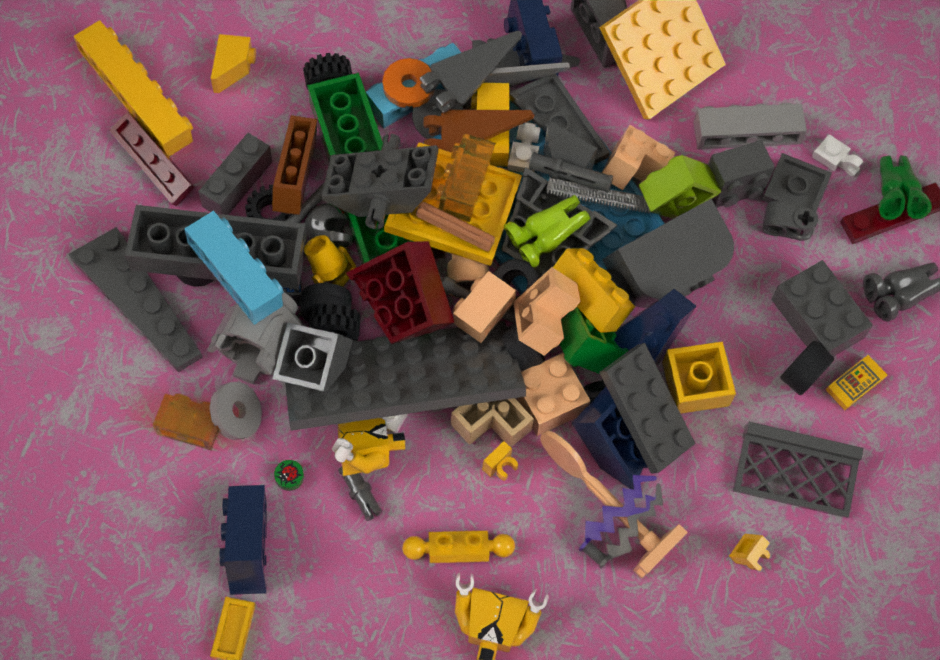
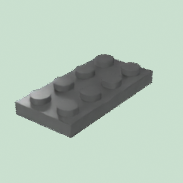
M645 343L636 345L599 372L651 474L661 472L696 444Z

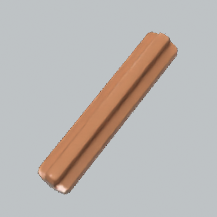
M422 202L417 208V217L485 251H489L495 241L493 235L426 202Z

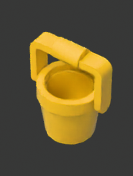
M325 235L312 238L304 247L305 255L312 267L314 274L312 280L315 284L335 279L331 284L343 287L348 282L349 277L346 272L356 268V265L344 247L339 246L337 248Z

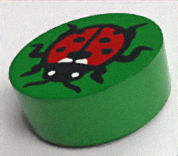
M285 460L279 463L274 471L276 484L286 491L299 488L304 481L302 466L294 460Z

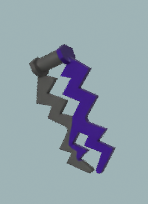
M633 475L634 490L622 488L625 502L623 507L602 506L604 522L586 521L585 541L578 550L583 551L595 561L600 569L610 559L632 551L628 537L639 536L637 518L639 516H656L654 505L663 506L661 484L658 483L656 485L655 497L645 494L646 508L635 507L634 498H643L641 482L656 481V476ZM613 517H627L630 528H618L620 545L606 544L607 556L591 543V540L602 541L600 532L615 533Z

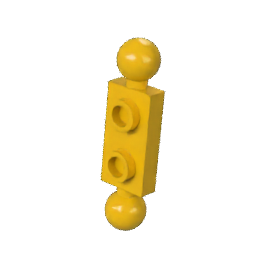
M488 531L429 532L428 542H424L418 536H410L404 541L402 550L404 555L411 560H417L424 554H429V563L489 562V552H494L495 555L502 558L510 556L515 550V542L508 534H499L493 540H489Z

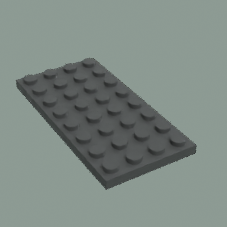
M499 321L482 343L459 327L439 329L393 344L390 343L387 337L353 341L346 368L326 392L285 382L290 430L526 397V387L518 361L511 357L501 337V331L507 327L505 321Z

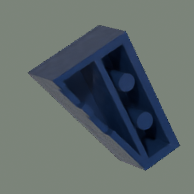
M510 0L508 16L504 19V29L509 34L515 31L522 33L521 40L513 48L519 56L520 66L562 62L563 56L555 27H549L546 16L551 13L549 5L544 6L542 0Z
M673 289L628 322L621 325L615 331L617 336L614 341L620 348H627L628 351L638 344L645 343L657 366L697 306L676 289Z
M265 485L229 486L228 498H223L222 502L223 516H227V522L221 523V540L225 541V548H220L219 551L220 567L225 566L230 595L267 594V584L264 575V566H267V556L265 555V538H267Z

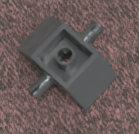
M391 133L389 142V135H384L381 151L331 155L321 197L323 201L357 217L367 216L365 223L369 228L376 229L377 221H379L378 229H381L384 225L385 215L412 213L431 192L439 150L437 145L398 149L401 140L399 136Z

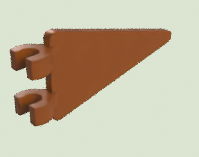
M448 110L444 114L441 113V116H425L424 128H429L431 136L441 134L442 140L430 138L424 140V144L430 146L437 145L439 149L458 154L532 120L535 115L531 110Z

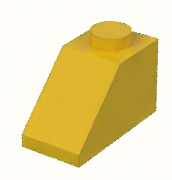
M219 34L211 74L214 93L222 92L249 74L250 65L255 64L256 48H252L250 37Z

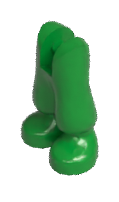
M890 155L881 157L880 175L883 198L878 205L881 217L887 220L899 217L905 207V198L908 216L912 219L926 217L932 209L931 201L922 192L921 182L914 174L908 157L900 155L898 166L893 167Z

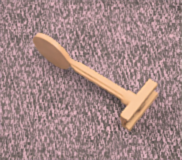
M548 430L540 436L541 443L549 456L564 471L576 478H581L587 488L605 506H624L598 479L586 471L585 464L579 454L562 437ZM617 517L627 528H630L627 517ZM637 519L639 535L637 538L640 540L639 543L647 550L633 569L641 579L688 533L680 524L659 538Z

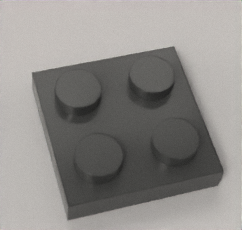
M782 153L762 201L767 203L781 201L790 205L808 207L816 212L832 172Z

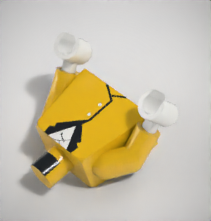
M382 418L338 424V439L333 445L332 451L335 452L336 460L342 464L343 476L362 472L369 474L374 470L389 466V451L405 450L404 432L387 434L385 420Z
M460 573L456 576L458 591L456 592L455 615L461 632L468 635V642L479 645L476 660H495L497 650L510 652L512 646H520L535 631L541 616V609L546 606L549 600L548 594H546L544 602L539 603L534 599L537 591L535 589L531 593L529 601L473 588V574H471L468 584H462L459 581Z

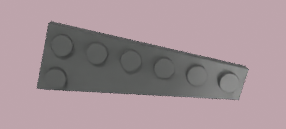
M117 227L69 253L68 255L72 262L137 327L138 331L152 343L153 347L177 372L203 358L201 352L148 273L130 270L125 257L127 242Z

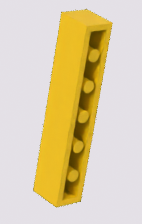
M101 20L74 35L78 51L128 112L134 115L169 157L193 142L191 134L193 126L186 116L181 117L177 113L178 109L172 99H166L162 95L163 91L156 80L151 81L147 77L148 73L141 62L136 63L132 59L133 55L130 49L125 44L121 46L118 42V36L111 27L106 28Z

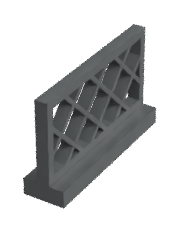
M750 421L744 426L743 443L733 488L734 492L844 518L849 517L858 465L862 459L864 448ZM749 443L761 445L767 456L754 463L748 454ZM769 448H774L776 450L771 453ZM781 450L789 452L795 463L784 470L773 456ZM797 454L804 455V457L799 459ZM809 457L817 458L824 468L812 477L802 463ZM770 459L778 473L765 480L757 465ZM746 460H747V462L749 463L750 466H749L748 468L744 469V468H745V463H746ZM825 461L834 462V463H832L831 465L828 466ZM837 464L850 466L849 477L842 483L838 481L831 471V468ZM798 465L807 480L794 487L785 472ZM753 469L761 482L760 485L753 489L741 486L743 474ZM826 472L835 484V487L823 494L813 479ZM779 476L782 477L790 491L783 495L774 494L768 485L769 482ZM808 482L819 496L812 502L803 501L797 492V489ZM847 483V488L845 491L842 486ZM764 486L767 492L758 489ZM838 489L844 498L843 510L833 508L825 496ZM792 493L795 498L786 497V496H788L789 494ZM821 500L824 505L816 504V502Z

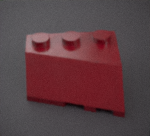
M429 241L406 242L346 272L351 281L355 280L360 288L359 294L363 301H368L375 312L374 318L391 344L425 335L454 323Z

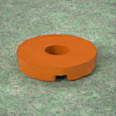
M412 58L400 59L390 64L385 70L382 80L385 96L391 103L406 108V106L420 107L427 103L434 95V90L426 94L420 86L422 84L420 77L431 72L430 67L426 63ZM405 80H413L416 84L413 87H405L402 83Z

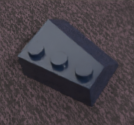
M605 387L572 422V425L599 468L629 489L634 490L633 475H640L643 468L648 467L610 392Z

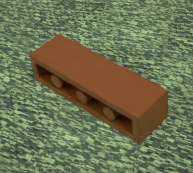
M290 116L273 184L272 211L300 215L316 146L317 119Z

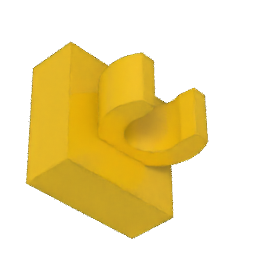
M503 441L483 460L482 470L490 477L496 472L497 476L505 481L508 475L502 469L504 466L509 465L515 471L518 469V462L511 457L512 448Z
M745 533L729 557L736 564L747 565L752 570L761 571L762 567L757 561L760 557L770 558V553L766 550L770 543L763 535Z

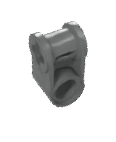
M771 201L766 206L762 230L771 236L805 241L812 236L818 222V215L813 209L808 207L790 205L781 201Z

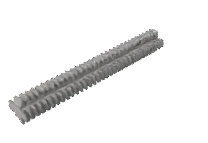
M549 178L547 184V194L550 191V195L553 191V195L556 193V196L558 194L561 196L562 193L563 197L566 194V198L568 195L569 197L575 195L577 198L579 196V200L582 197V201L584 198L585 201L588 199V202L591 200L592 203L593 201L596 203L598 200V204L600 201L603 204L604 201V205L607 202V206L610 203V206L622 208L623 205L624 209L626 205V209L629 206V210L632 207L633 211L635 208V211L638 209V212L641 210V212L650 213L644 196L611 189L606 193L605 191L579 183Z

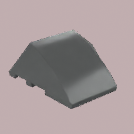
M525 167L520 191H518L516 205L510 218V222H514L520 227L525 226L526 220L533 214L567 199L566 194L563 197V193L561 196L559 194L556 196V193L553 195V191L551 195L550 191L547 194L548 181ZM579 204L574 210L566 214L569 219L585 210L591 219L567 237L552 252L541 254L539 256L540 263L535 268L543 276L556 264L566 249L584 248L588 250L618 225L598 212L591 211L582 204ZM506 233L502 251L514 259L523 260L519 249L514 247ZM537 237L530 239L525 244L533 243L537 240Z

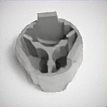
M286 293L282 294L283 306L255 325L237 303L228 308L214 336H212L207 350L211 353L219 350L225 357L236 363L237 367L233 374L235 378L254 384L260 373L266 375L274 374L287 322L302 326L300 319L295 315L298 309L297 304Z

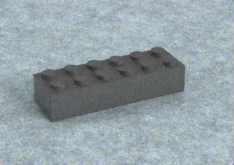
M136 205L125 252L130 270L217 280L188 244L185 233L186 227L209 213ZM217 214L220 219L224 217L233 229L232 233L237 239L242 238L245 241L252 258L260 259L266 268L267 276L271 280L275 278L283 288L299 289L305 255L304 247L307 243L305 223Z

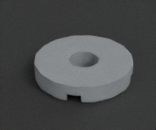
M229 382L220 386L218 391L214 392L211 397V420L215 426L218 425L221 430L220 433L224 437L231 440H240L256 433L261 424L262 410L256 393L248 385L241 382ZM233 404L239 410L238 418L233 413Z

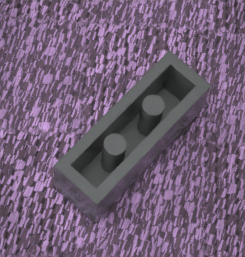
M247 133L198 191L202 207L210 212L214 210L216 214L229 215L272 163L270 146Z

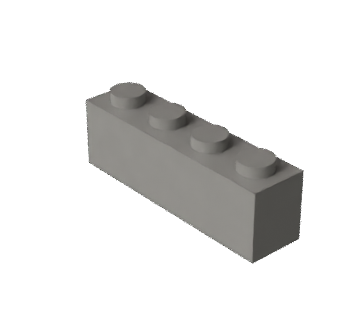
M789 102L780 105H732L720 108L707 106L697 109L693 122L697 150L736 148L760 140L763 141L764 146L798 145L802 143L807 132L802 104H792Z

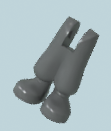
M935 262L889 273L884 280L880 275L870 273L863 279L866 298L870 303L877 301L874 305V311L880 319L886 322L894 320L898 315V311L910 309L927 297L940 292V278L929 279L939 268Z

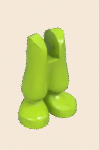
M575 195L548 209L533 214L526 220L523 227L518 226L514 222H508L504 225V229L516 249H519L523 260L529 262L532 267L539 265V256L541 254L552 252L567 237L591 219L586 210L570 219L566 215L580 204ZM537 237V240L533 243L525 244L530 239Z

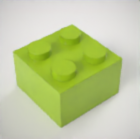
M684 155L670 159L668 165L650 173L647 179L639 184L650 211L672 219L721 193L710 166Z

